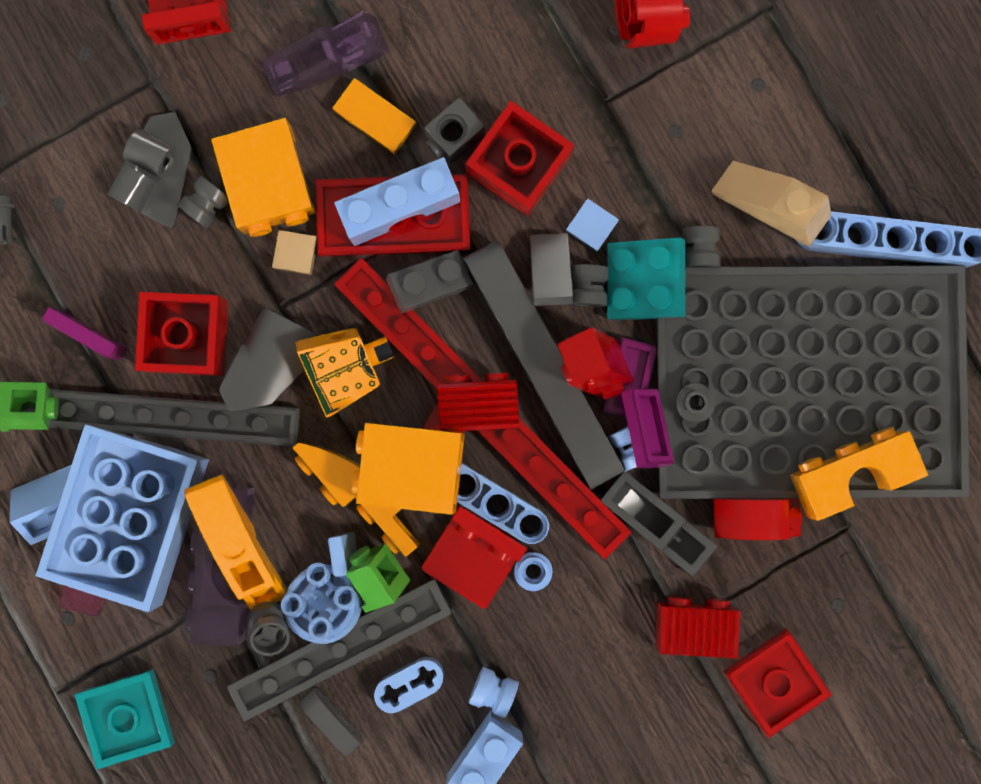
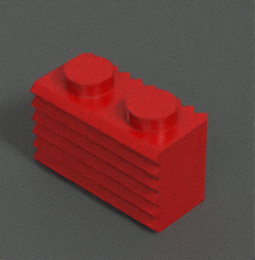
M508 373L485 374V382L469 383V375L446 376V384H437L440 431L519 428L517 380H508Z
M668 596V602L657 603L655 648L659 654L737 659L740 610L730 606V600L707 598L706 605L691 604L690 597Z

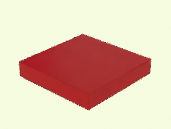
M784 629L723 670V673L768 739L832 696L787 629Z

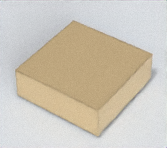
M278 230L272 268L312 276L317 237Z

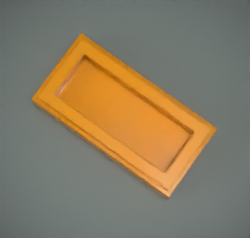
M355 78L332 108L337 115L394 155L417 125L415 120Z

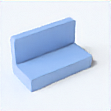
M71 465L11 490L10 523L30 545L48 538Z

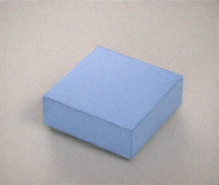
M587 198L565 232L597 253L619 219Z
M354 532L342 533L328 538L332 570L335 577L345 576L352 566L349 557L357 551Z

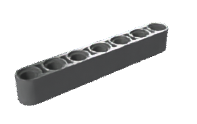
M495 240L464 257L463 260L589 489L592 490L623 473V466L582 391L574 386H570L566 381L561 369V365L565 363L538 311L533 306V302L500 243Z

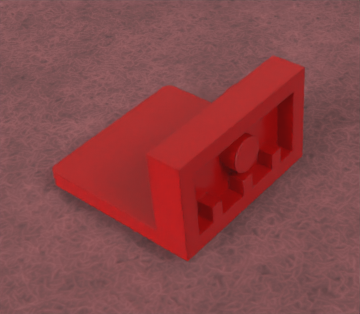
M148 0L150 13L141 14L145 32L157 45L231 32L226 0Z
M460 505L422 565V570L482 609H486L515 562H520L528 548L519 539Z

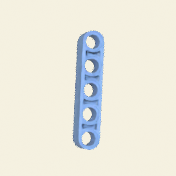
M831 211L832 216L822 228L824 231L822 240L815 239L810 247L797 241L798 245L805 250L934 266H965V268L981 263V229ZM849 227H854L860 232V244H855L850 240L848 236ZM888 231L897 235L899 239L897 249L892 248L888 244ZM926 236H930L935 240L937 245L935 253L927 249L925 244ZM965 240L969 241L974 247L973 257L967 255L964 250Z
M462 462L461 474L471 475L476 485L469 494L462 495L458 493L457 502L524 543L536 544L547 536L549 522L545 514L538 507ZM495 494L503 495L508 499V507L501 514H493L486 507L488 499ZM527 515H536L541 520L539 530L533 534H526L520 530V522Z

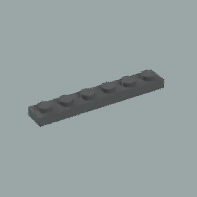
M433 578L400 595L395 603L359 616L356 625L343 638L327 644L309 642L230 683L227 689L245 722L451 615L452 610L439 584Z

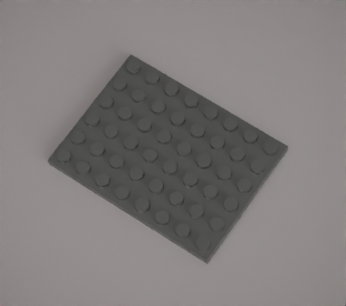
M965 266L685 267V317L656 319V387L659 390L674 464L670 466L657 467L659 499L799 498L790 474L800 471L798 466L800 463L815 457H821L822 461L836 456L835 449L852 442H857L859 446L873 441L870 436L871 434L889 427H894L895 431L911 432L929 476L891 491L879 489L872 473L866 468H861L850 478L849 493L851 498L970 497ZM698 383L705 385L712 391L715 397V408L708 419L702 422H689L678 414L675 406L676 396L686 385ZM694 395L690 398L689 405L693 410H699L703 404L702 399Z

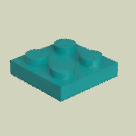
M679 237L608 243L607 319L636 320L685 317V239Z
M154 669L85 689L75 694L96 770L169 748L175 743Z

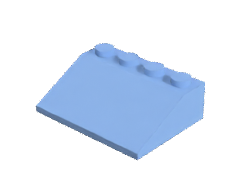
M85 424L36 576L146 612L162 606L192 515L184 490L202 483L209 459L169 446Z

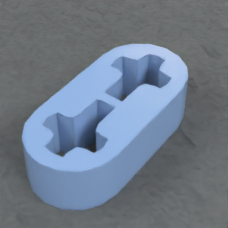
M422 657L386 675L379 681L375 689L374 699L376 705L386 713H396L435 693L443 683L444 670L442 665L433 657ZM424 666L427 671L433 669L436 671L432 679L433 684L428 685L423 680L413 685L412 680L420 675V667ZM390 684L393 689H397L404 684L406 685L407 689L401 691L398 696L399 702L394 703L391 698L386 700L383 698L387 690L386 685Z

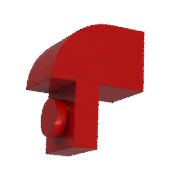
M799 498L714 499L715 538L789 540L790 537L801 536L802 512Z

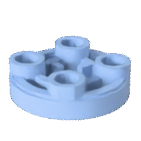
M323 563L311 564L307 569L298 574L289 585L286 595L281 600V610L285 614L286 621L292 631L299 637L316 644L332 643L346 636L356 625L362 609V597L347 575L335 577L332 565Z

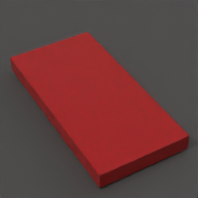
M452 175L459 192L460 203L426 217L424 214H419L406 218L392 225L389 228L390 232L356 246L350 241L334 202L394 177L315 180L318 256L341 257L449 253L456 250L458 252H470L468 175Z

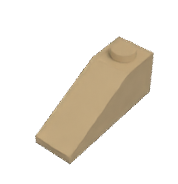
M732 161L711 191L716 197L810 247L832 216L829 197L826 194L795 178Z

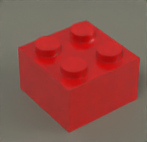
M510 100L465 163L466 174L529 217L571 158L575 145Z
M139 292L135 371L161 374L225 376L229 300L219 295Z

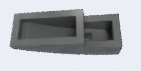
M625 471L601 499V502L693 578L718 548L716 544L690 525L686 519Z

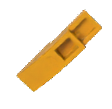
M305 442L297 443L293 447L298 454L295 458L298 466L308 476L313 473L323 483L319 488L332 505H336L339 502L342 507H345L355 498L357 499V494H352L351 487L354 471L360 470L359 463L332 450ZM359 504L356 507L360 515L370 525L376 522L385 532L381 538L394 554L401 551L407 557L419 546L418 540L396 516V513L401 509Z
M223 474L185 489V497L199 529L238 600L243 598L250 610L258 603L265 601L277 603L281 601L286 595V586L258 542L253 524Z

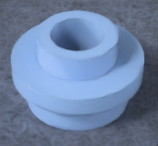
M525 553L520 562L517 561L515 564V579L526 590H541L549 584L552 578L551 563L541 553ZM531 564H536L540 567V574L535 578H531L526 574V568Z

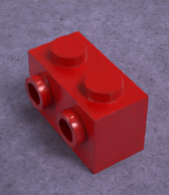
M594 327L557 344L565 362L561 365V369L570 386L595 396L603 397V399H609L621 394V392L625 391L624 386L634 382L618 341Z

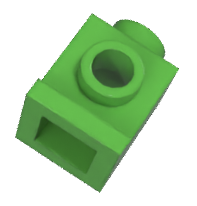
M0 382L1 432H10V429L49 430L50 419H57L59 402L57 396H52L47 383ZM28 407H35V412H24Z
M386 543L371 549L369 546H364L349 557L352 566L346 575L365 601L361 606L365 613L395 603L410 581Z

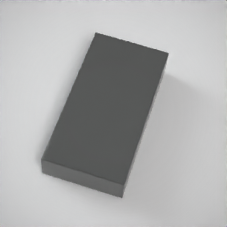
M568 233L530 235L533 306L572 304L573 291Z

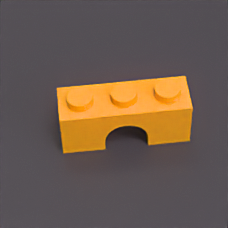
M894 427L885 428L871 434L870 436L873 441L859 446L857 442H852L835 449L836 456L822 461L821 457H815L798 465L800 471L790 474V478L807 518L819 521L855 506L849 493V481L852 475L861 468H866L872 473L879 489L891 491L929 476L911 432L895 431Z

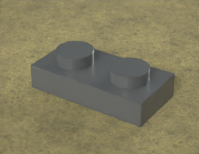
M458 250L390 273L386 278L401 314L469 290L473 285Z

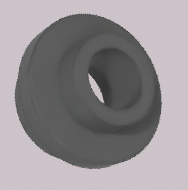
M698 383L689 384L678 392L675 400L676 410L686 421L702 422L712 415L715 408V397L712 391L705 385ZM694 395L699 396L703 403L702 407L697 411L693 410L689 405L690 398Z

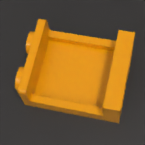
M286 118L211 139L236 228L243 234L249 233L250 237L262 236L272 232V226L286 223L287 226L300 225L309 221L308 216L316 214L294 142H296L294 132Z
M365 423L364 431L359 430L356 441V453L361 454L360 470L354 471L351 487L352 494H357L356 504L443 514L456 513L465 434Z

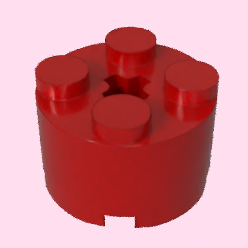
M615 0L617 27L621 40L629 39L625 46L627 49L674 44L679 39L681 29L689 27L690 10L687 4H683V0Z

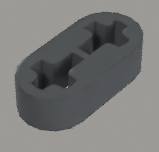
M314 687L300 700L301 708L305 714L344 755L349 756L364 742L361 733L321 689Z

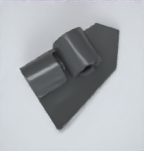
M176 112L151 116L144 130L138 128L132 133L123 152V157L126 160L106 194L170 229H174L179 212L177 204L182 199L192 153V147Z
M263 308L245 344L242 343L219 388L229 412L272 404L305 370L297 353L295 342L318 335L279 314Z

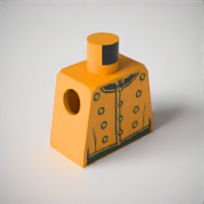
M357 328L341 330L295 342L299 358L326 418L377 388L380 382L373 366L394 358L386 337L364 345Z

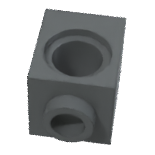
M460 97L424 127L426 137L428 138L424 142L427 148L437 159L444 157L450 165L485 136V126ZM448 127H457L463 132L461 138L454 142L445 140L442 137V133Z

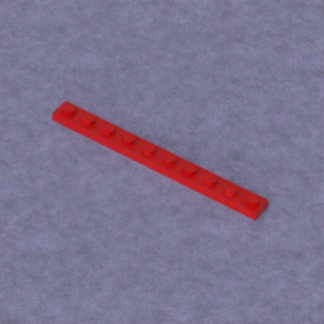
M362 258L334 284L436 389L437 384H446V376L469 375V383L483 382L414 310L400 313L388 284ZM520 418L519 428L477 430L604 560L632 533Z

